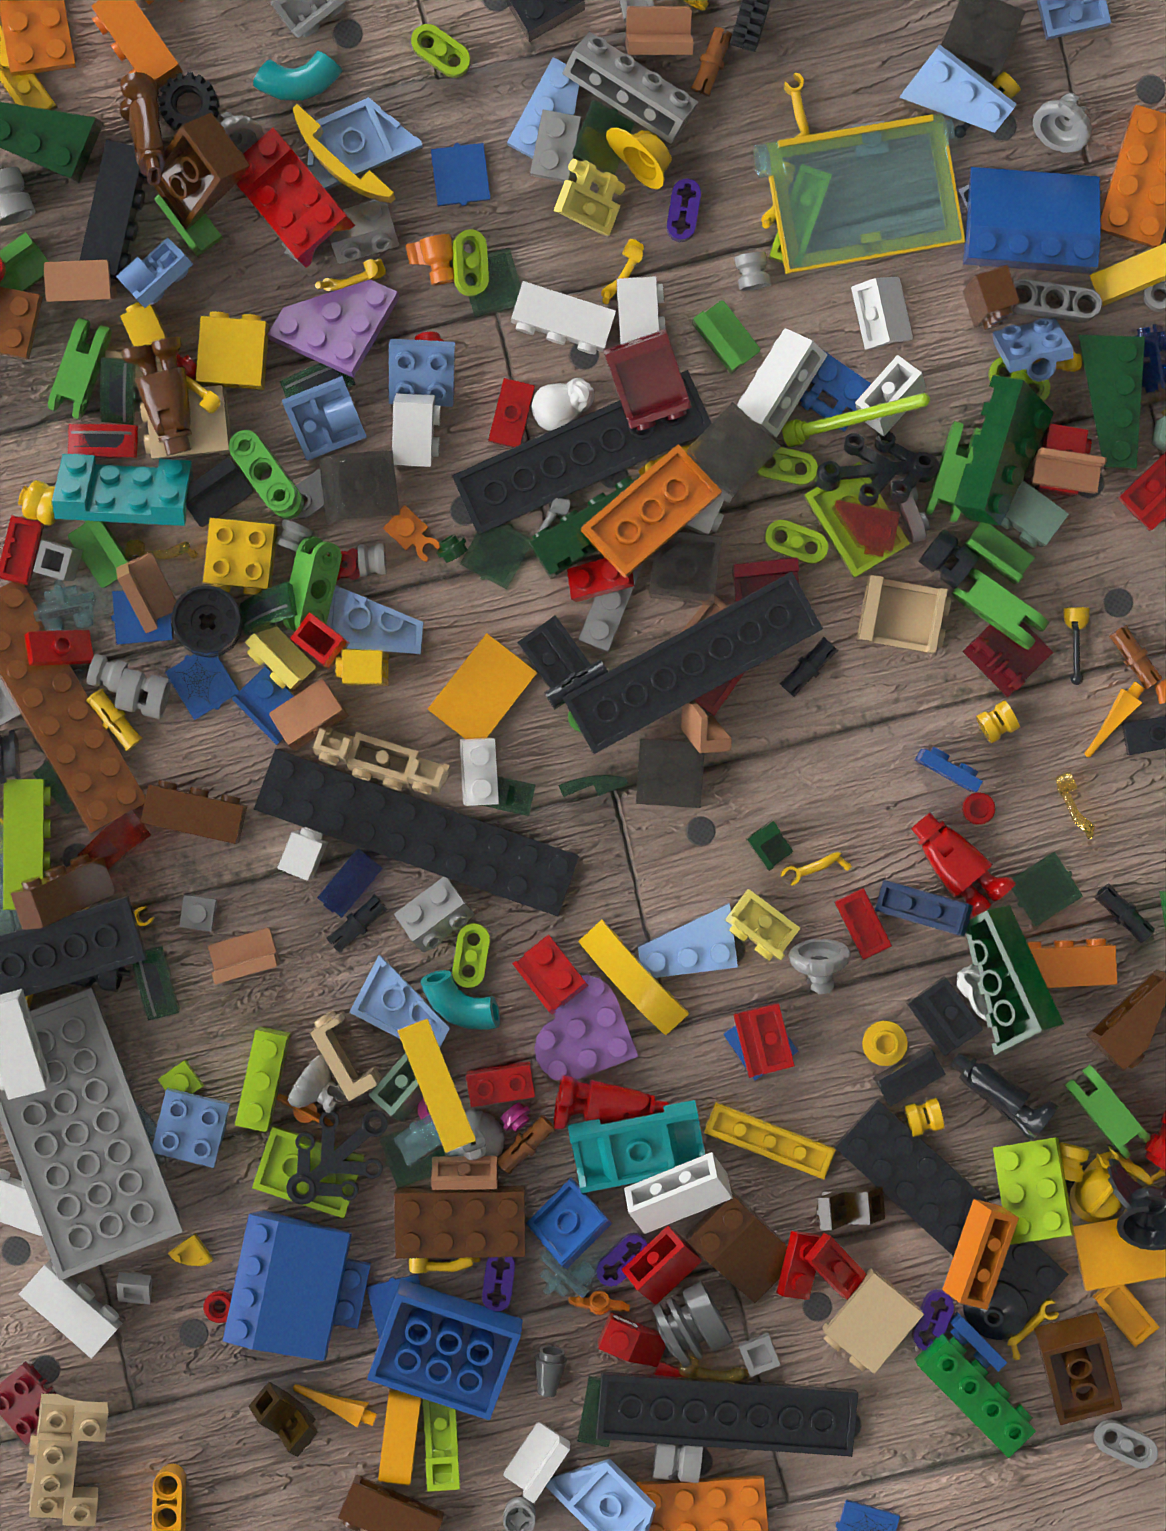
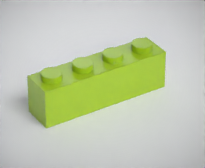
M7 779V782L4 783L3 910H16L10 893L22 888L21 882L38 876L42 879L44 878V871L51 869V852L45 851V838H51V819H45V806H51V787H45L44 779Z

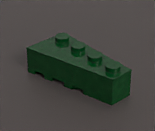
M0 102V149L79 183L104 123L95 117Z
M1078 335L1101 457L1107 458L1103 468L1137 470L1145 337Z
M992 375L989 387L994 388L990 403L984 402L981 415L985 417L980 435H974L971 445L973 447L972 463H966L954 505L969 520L1000 526L1006 513L1009 511L1010 504L1024 479L1031 460L1037 452L1042 437L1050 425L1054 412L1024 380Z
M628 476L615 485L616 491L605 496L604 492L587 502L589 507L579 513L577 510H573L560 519L561 523L552 529L548 526L532 536L533 540L529 542L530 547L550 580L598 551L594 544L581 532L582 526L638 478L633 479L632 476Z
M1007 905L986 910L970 919L966 936L973 965L978 966L980 982L977 983L980 995L984 994L989 1014H985L987 1027H992L995 1043H992L994 1055L1017 1049L1064 1025L1011 906Z

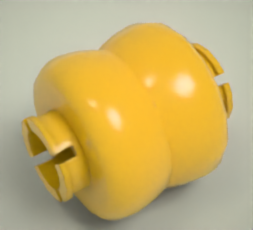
M41 480L33 481L29 487L25 485L18 499V505H22L23 516L27 519L38 520L47 526L53 525L57 521L52 505L55 486H49Z

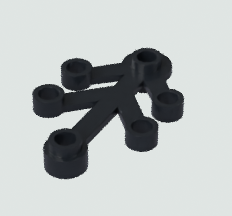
M890 431L885 436L880 433L877 434L875 448L880 452L892 454L901 460L899 462H893L865 446L864 438L861 435L851 433L845 438V452L850 455H856L870 464L840 467L834 461H826L818 467L815 483L822 490L833 491L840 486L841 480L876 477L871 484L861 486L858 495L861 504L873 506L877 503L879 494L895 475L908 474L903 481L894 482L890 491V498L894 502L905 503L909 499L910 492L918 482L926 483L937 476L940 464L932 454L926 452L913 453L895 442V435Z
M334 1110L330 1113L324 1111L319 1120L322 1127L321 1163L311 1172L310 1150L315 1146L316 1138L308 1131L301 1132L297 1136L295 1141L298 1149L297 1173L290 1177L286 1187L287 1194L293 1202L304 1205L312 1202L316 1196H336L344 1200H353L357 1196L359 1186L354 1180L348 1179L341 1184L320 1182L329 1173L365 1175L370 1179H375L381 1175L383 1164L377 1158H370L366 1162L344 1160L370 1136L379 1137L384 1134L388 1127V1118L380 1110L367 1112L362 1119V1126L335 1151V1130L340 1122V1117ZM328 1114L333 1115L336 1120L335 1124L332 1126L326 1125L324 1116ZM372 1117L380 1118L382 1124L379 1128L371 1127L369 1121ZM303 1136L309 1137L311 1139V1146L303 1147L300 1144V1138ZM369 1163H376L379 1166V1171L376 1174L368 1172L367 1165ZM298 1183H307L309 1191L306 1193L299 1192L297 1188ZM350 1184L355 1188V1193L353 1195H346L343 1192V1187Z

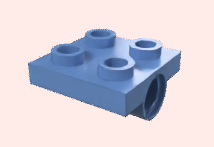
M1037 0L1046 40L1107 27L1111 24L1106 0Z
M167 237L142 261L137 257L116 277L140 304L146 308L149 304L158 302L163 297L165 290L173 282L182 280L193 263Z
M1040 318L1034 321V323L1021 326L1009 325L1002 330L992 332L993 343L1008 371L1014 372L1025 369L1029 377L1035 381L1049 379L1056 370V362L1074 358L1073 347L1056 318ZM1042 358L1038 363L1033 364L1037 359Z
M390 339L389 404H393L396 393L435 395V406L453 407L455 342Z
M342 376L282 400L307 461L367 437Z
M167 1088L152 1145L154 1153L214 1168L219 1148L223 1141L231 1103Z

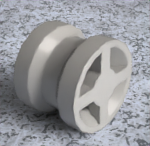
M283 519L281 524L283 531L280 536L276 537L274 543L297 552L300 542L312 536L314 531Z
M377 543L374 547L358 544L360 576H368L371 572L387 575L385 543Z

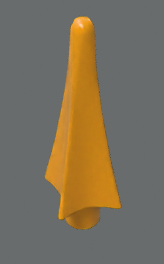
M1134 681L1128 691L1121 688L1102 727L1086 750V757L1090 758L1107 737L1142 704L1138 698L1145 690L1144 687Z
M299 1384L293 1386L295 1392L321 1404L357 1428L362 1422L371 1426L375 1423L378 1414L367 1410L368 1402L323 1393Z

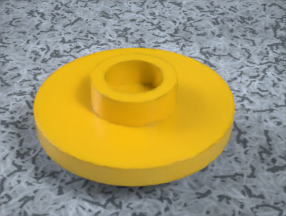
M891 1021L873 1023L867 1028L862 1038V1048L865 1055L871 1062L880 1066H890L899 1062L907 1050L908 1042L905 1032L899 1025Z

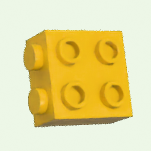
M210 312L209 317L201 316L196 382L203 386L222 385L229 388L264 390L269 325L266 321H261L262 316L243 314L242 319L229 318V314L224 312Z
M210 518L203 582L219 587L226 592H230L231 587L243 588V594L262 596L263 590L271 591L276 550L274 542L277 537L278 527L274 524Z

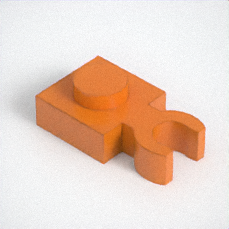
M406 505L383 527L406 551L414 545L417 555L424 562L430 560L423 553V548L426 545L432 544L437 550L440 549L439 542L436 539L423 535L429 527Z

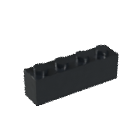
M106 140L79 261L108 260L110 264V278L119 280L116 276L131 263V254H128L130 241L134 242L137 236L138 223L134 221L137 209L141 210L143 208L145 191L142 190L144 178H147V176H144L140 171L136 161L134 146Z

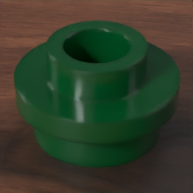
M453 534L439 543L440 549L436 552L438 557H443L445 562L448 563L463 555L468 550L465 545V537L457 538Z

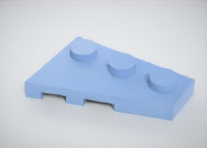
M940 44L899 97L994 133L1016 106L1015 102Z
M554 57L507 141L508 146L532 159L542 110L569 115L575 114L580 85L562 74L566 64Z
M335 585L326 625L350 642L346 649L382 650L384 652L421 655L424 622Z
M730 903L638 946L639 962L654 978L737 968L734 935L729 931L732 925L725 921L731 912Z
M379 954L349 1013L399 1039L398 1029L428 1018L440 1048L451 1027Z

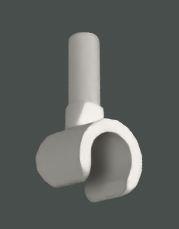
M568 497L556 498L550 503L549 512L539 531L551 526L555 520L556 513L567 515L570 507Z

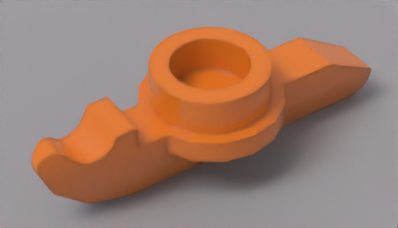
M282 1094L277 1096V1101L293 1109L294 1116L299 1122L309 1123L314 1120L320 1123L319 1120L322 1114L317 1112L314 1102L305 1107L297 1108L289 1104L288 1096ZM324 1116V1122L326 1125H334L332 1121H330L326 1116Z
M595 1291L589 1298L584 1297V1295L568 1298L570 1304L589 1309L597 1315H603L608 1311L630 1312L629 1304L621 1300H611L607 1293L603 1291Z

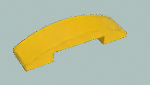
M298 104L292 108L307 146L319 163L333 177L351 190L370 199L386 203H392L396 199L394 192L370 170L360 180L318 141L324 134L321 125Z
M603 919L578 941L618 989L665 1036L689 1015V1012L668 990L666 991L626 948L624 942Z

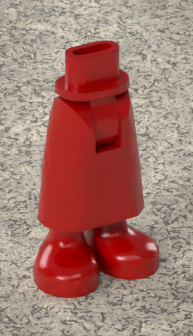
M929 812L911 830L920 839L917 843L922 845L928 861L951 895L956 897L961 894L967 904L974 905L970 919L988 910L992 905L978 892L972 883L977 880L993 902L1006 895L1016 883L1011 877L998 878L993 876L988 871L993 864L964 837L947 825L944 826L945 822L943 820L939 822Z
M562 1075L559 1091L556 1095L553 1128L564 1129L571 1116L583 1114V1122L600 1119V1124L602 1125L663 1113V1106L669 1105V1103L655 1100L654 1095L645 1094L638 1090L593 1080L587 1084L579 1082L571 1076Z

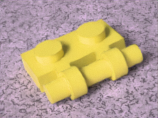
M572 159L568 169L576 173V183L565 180L554 211L602 235L610 236L621 206L611 200L614 193L621 195L624 192L625 184L618 181L617 176L609 172L602 173L596 170V166L586 160L581 162L577 159ZM592 182L598 185V193L590 190Z

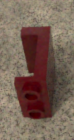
M666 329L604 350V355L630 429L637 427L638 431L648 429L656 425L655 420L666 416L668 420L682 417L687 414L686 409L692 407Z
M798 558L734 564L732 566L735 602L790 572H793L799 583Z

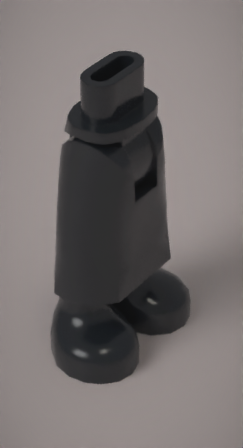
M959 1052L950 1066L961 1073L959 1078L963 1083L997 1109L1008 1121L1011 1120L1031 1141L1036 1138L1055 1114L1058 1106L1049 1101L1037 1109L1028 1107L1025 1103L1030 1096L1029 1092L1010 1082L988 1064H977L975 1057L970 1061Z

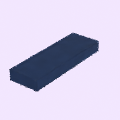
M883 880L875 911L965 937L974 905Z

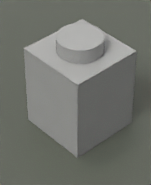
M42 540L33 572L63 581H75L83 550L54 541Z

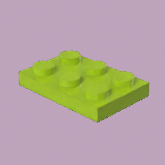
M859 461V462H857V463L854 464V465H862V464H861V462ZM870 477L841 480V484L836 490L825 491L816 487L804 495V498L853 578L910 544L880 494L877 503L873 506H865L860 503L858 499L860 488L864 484H871L872 480ZM882 518L888 522L891 528V535L885 544L874 546L864 539L863 527L868 520Z
M275 1125L272 1126L252 1186L253 1189L292 1201L287 1194L286 1187L290 1177L297 1173L298 1149L295 1141L299 1133ZM303 1136L300 1138V1144L303 1147L311 1146V1139ZM317 1139L315 1146L310 1150V1172L321 1163L322 1141ZM352 1152L344 1160L363 1161L365 1155ZM329 1173L320 1182L341 1184L348 1179L357 1182L359 1175ZM298 1183L297 1188L299 1192L306 1193L309 1191L307 1183ZM347 1184L343 1187V1192L346 1195L353 1194L354 1187ZM316 1196L312 1202L304 1204V1206L344 1218L350 1200H344L336 1196Z
M1054 1137L994 1147L993 1153L1002 1207L1019 1217L1010 1245L1074 1236L1059 1139Z

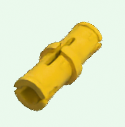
M103 689L97 690L86 700L104 722L102 726L106 730H111L126 751L132 749L143 739L125 718L126 713L124 710L115 708L114 703Z

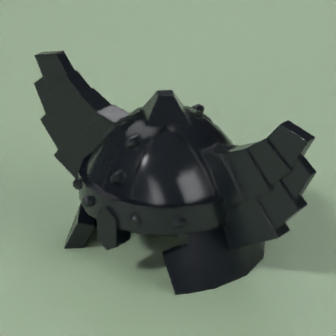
M1109 1159L1110 1166L1107 1169L1110 1178L1108 1180L1114 1189L1113 1194L1123 1205L1121 1208L1123 1212L1117 1221L1116 1227L1120 1237L1128 1244L1140 1249L1165 1250L1166 1185L1151 1184L1141 1186L1125 1171L1119 1160Z

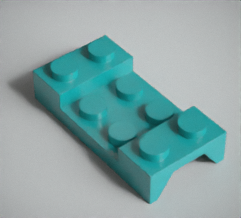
M62 454L52 498L55 519L185 526L187 492L189 483H192L194 480L192 461L159 459L158 468L100 465L96 464L95 455Z
M695 1100L663 1106V1113L602 1125L600 1124V1119L569 1124V1138L573 1149L581 1193L637 1183L706 1155Z

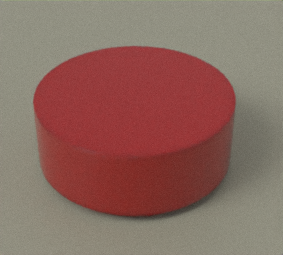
M972 793L963 801L962 813L970 823L977 825L985 824L995 814V803L985 793Z

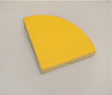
M196 1233L168 1252L173 1260L189 1266H203L214 1260Z

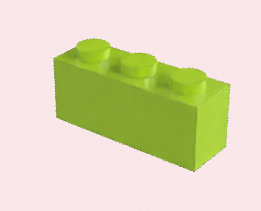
M262 1026L255 1030L235 1126L267 1132L270 1129L291 1033Z

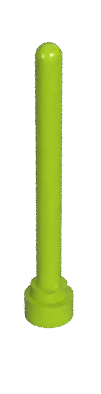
M922 393L809 423L799 419L786 421L782 428L783 438L789 447L805 443V440L809 439L810 435L925 407L930 403V396Z

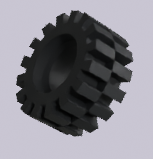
M742 0L730 45L756 52L771 0Z
M187 72L185 76L182 73L176 74V79L172 80L170 77L167 80L168 85L166 87L162 86L160 90L162 95L158 96L159 110L166 123L174 131H178L182 125L210 112L214 117L218 118V107H220L217 94L209 81H206L203 76L199 74L194 76L193 72ZM185 93H195L201 99L200 110L192 116H185L179 113L177 109L179 97Z

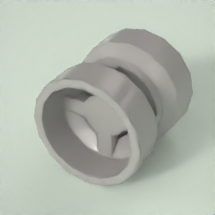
M751 252L734 257L736 269L742 274L738 280L740 291L757 290L771 285L770 274L763 271L767 264L766 252Z
M95 654L89 667L87 684L98 687L103 683V686H106L109 691L117 693L121 675L124 669L128 668V663L119 660L109 663L106 656Z
M515 1497L509 1500L505 1506L503 1517L506 1531H532L536 1522L534 1504L525 1497Z

